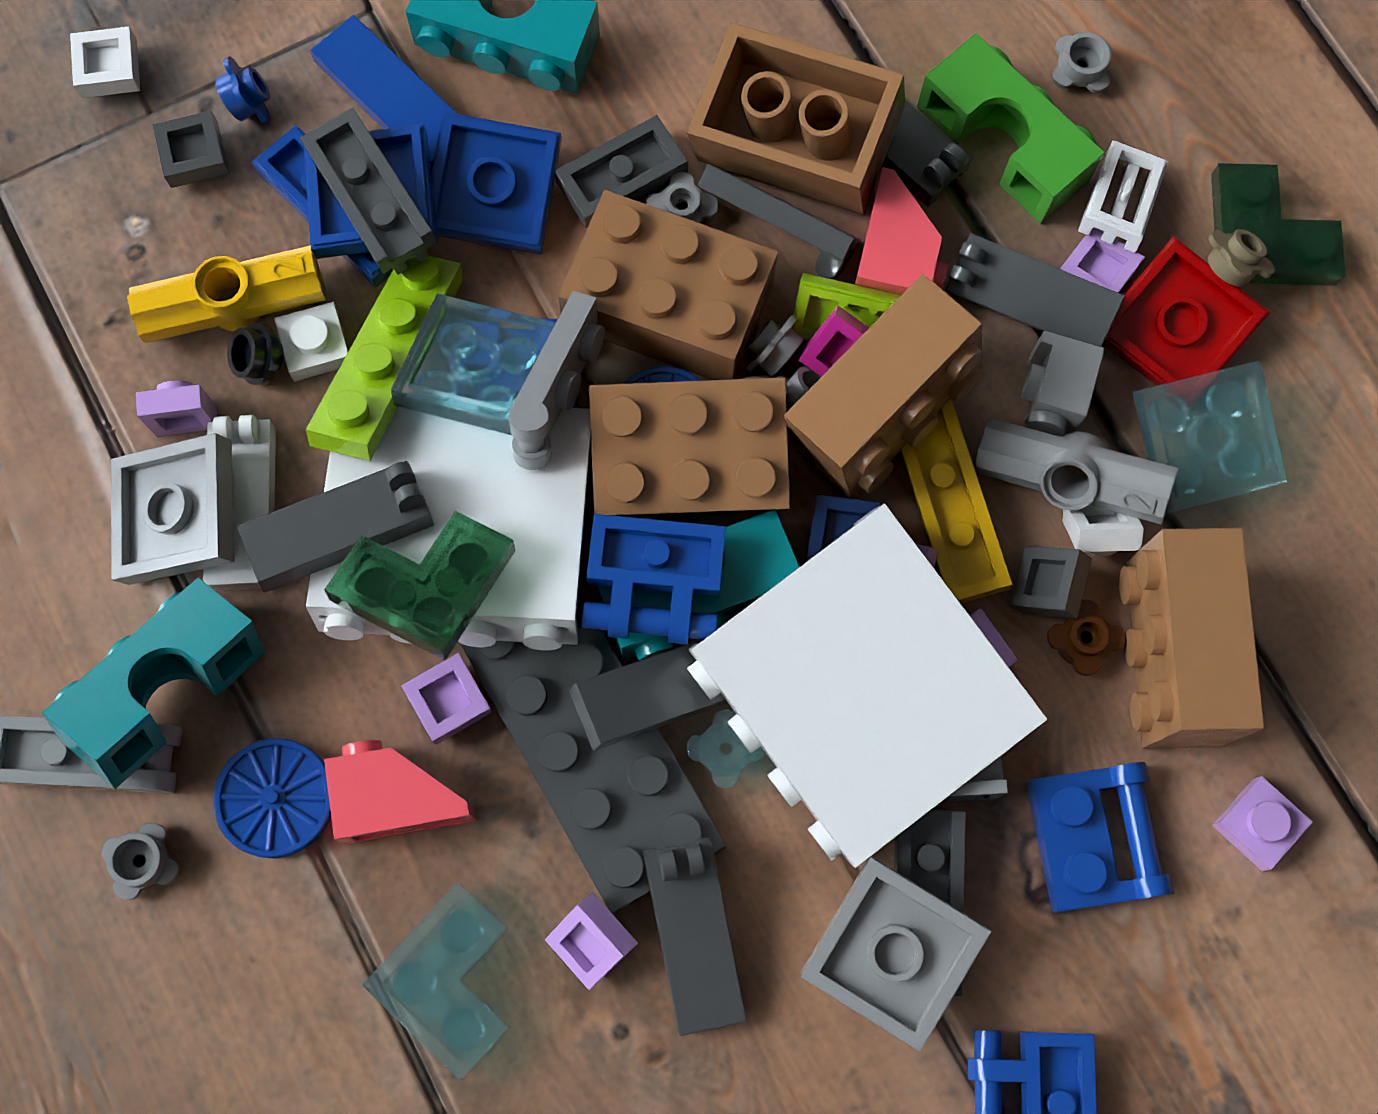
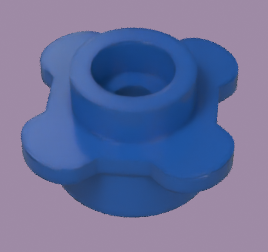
M231 56L225 58L223 64L227 72L215 79V85L228 111L239 121H244L255 114L261 122L269 121L271 119L270 113L264 102L270 99V93L261 75L251 66L245 70L242 69Z

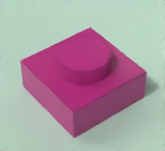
M837 306L803 347L798 360L822 377L869 328L843 308Z

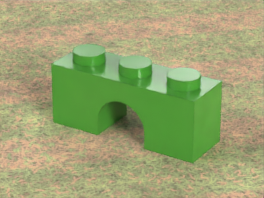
M977 33L925 75L917 107L954 143L958 145L971 133L983 128L1002 130L1014 139L1018 150L1010 156L999 185L1040 224L1092 178L1105 153L1097 146L1093 135L1086 128L1075 125L1054 106L1052 98L1044 89L1032 85L1012 66L1008 56L1001 49L990 46Z

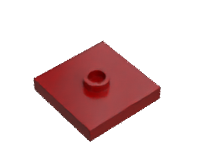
M1173 236L1124 294L1125 301L1104 345L1187 410L1195 403L1271 312L1239 287L1230 285L1219 278L1205 260Z

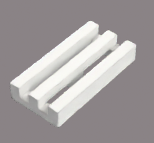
M1112 140L1101 165L1078 231L1089 235L1093 227L1103 231L1102 241L1112 244L1115 237L1118 236L1126 240L1123 249L1135 253L1143 239L1168 161ZM1118 159H1121L1128 163L1110 214L1100 210ZM1142 167L1150 170L1133 222L1131 223L1122 218L1139 168Z

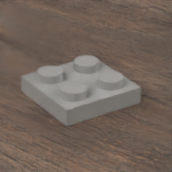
M213 433L111 459V580L131 585L234 562L232 440Z
M870 856L801 970L800 977L920 1052L991 931L988 927Z

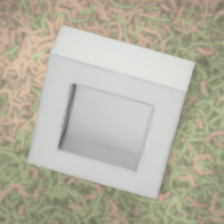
M129 26L70 34L73 86L81 98L140 91L137 39Z
M334 301L274 318L280 342L283 346L288 372L294 382L340 368L349 351L340 314Z
M1087 505L1085 508L1074 511L1063 510L1062 522L1075 549H1080L1083 552L1097 556H1109L1117 551H1136L1141 549L1144 527L1138 518L1092 505Z

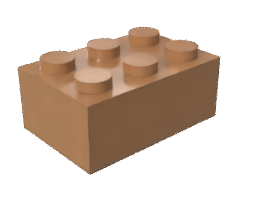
M731 22L688 128L687 135L697 161L863 214L906 105L904 74Z
M604 189L558 295L560 312L564 309L573 291L597 297L598 325L604 326V341L711 380H733L736 378L774 283L778 251Z
M922 274L784 415L798 453L849 499H854L863 489L867 493L874 491L893 470L894 464L891 460L907 443L914 448L924 441L937 425L938 418L935 415L951 398L956 402L963 400L980 381L983 375L979 370L982 367L983 354L982 323L927 276Z
M785 377L589 385L594 514L628 515L790 509L787 423L784 418L786 414Z
M1243 528L1162 529L1126 561V566L1122 567L1119 577L1121 601L1125 605H1130L1132 628L1128 629L1125 635V658L1129 667H1135L1137 692L1132 694L1130 701L1132 727L1136 732H1141L1142 749L1221 747L1264 729Z

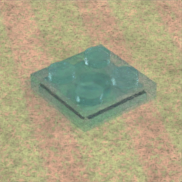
M437 293L391 388L393 403L395 406L512 435L509 424L510 409L556 323Z
M1261 361L1249 362L1132 392L1147 459L1179 468L1166 513L1287 483Z

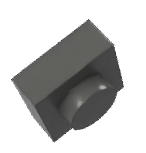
M212 110L152 124L163 175L171 188L230 174L219 125Z
M1025 546L1009 605L1022 614L1077 619L1092 558L1080 549Z

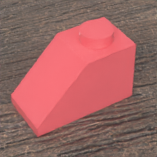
M882 167L855 285L902 295L924 274L942 289L948 262L937 260L942 237L893 169Z
M380 740L360 741L344 745L342 747L343 756L324 759L334 840L348 845L477 821L475 808L393 748H383L382 741Z

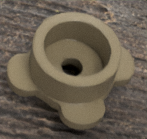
M1237 229L1234 233L1230 234L1214 230L1209 235V242L1214 248L1208 254V263L1214 273L1228 284L1244 287L1256 274L1269 278L1274 273V265L1264 257L1267 254V248L1255 234L1247 230Z

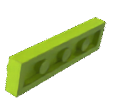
M414 256L405 261L408 270L397 275L393 269L306 428L311 447L371 462L463 281L461 263L433 256L419 263Z

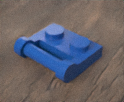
M1145 762L1031 779L1026 782L1052 913L1174 894L1170 874L1163 875L1148 809L1143 783L1149 782ZM1117 788L1136 875V879L1120 882L1100 794L1102 790Z

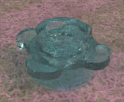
M728 709L718 711L714 715L713 725L702 735H693L687 743L689 758L696 762H702L704 767L712 773L714 784L720 788L735 786L739 780V773L749 763L761 761L765 754L762 747H759L752 754L748 751L727 723L728 720L736 715V712ZM729 743L732 746V752L728 755L722 754L720 752V745Z

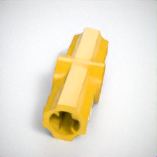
M310 245L242 262L228 256H215L205 260L196 269L195 273L129 288L127 299L130 315L136 326L138 336L144 343H149L216 326L228 331L246 328L249 324L256 323L260 316L326 301V289L318 260L311 251ZM239 287L237 294L231 299L217 301L225 290Z

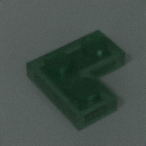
M1218 163L1211 174L1214 230L1230 234L1234 233L1237 229H1242L1255 234L1267 248V254L1264 257L1270 260L1275 268L1274 273L1269 278L1256 274L1249 283L1336 286L1346 276L1341 221L1281 218L1278 165Z
M457 511L453 513L420 564L361 535L324 591L329 601L445 661L515 553L514 540Z

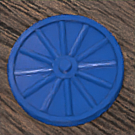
M273 738L260 740L238 751L223 767L214 788V814L223 835L243 852L262 858L287 857L307 848L321 835L331 818L325 763L315 752L306 746L288 739Z

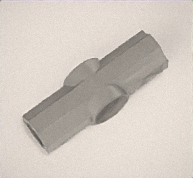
M992 418L985 428L975 463L977 474L1042 491L1044 497L1052 505L1063 510L1074 511L1085 508L1087 505H1092L1161 525L1179 469L1109 450L1098 437L1087 432H1073L1060 437ZM1064 465L1076 466L1082 469L1087 476H1076L1069 473L1064 468Z

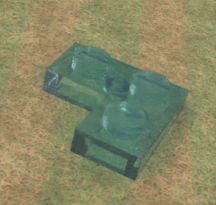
M457 882L362 986L459 1081H462L510 1029V1026L463 981L465 976L505 934L508 928L461 883Z

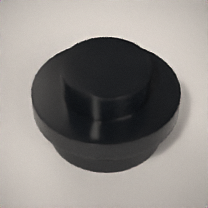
M251 323L246 328H238L233 332L229 340L227 356L229 367L236 377L244 378L252 385H266L281 368L284 353L283 346L271 326L265 323Z

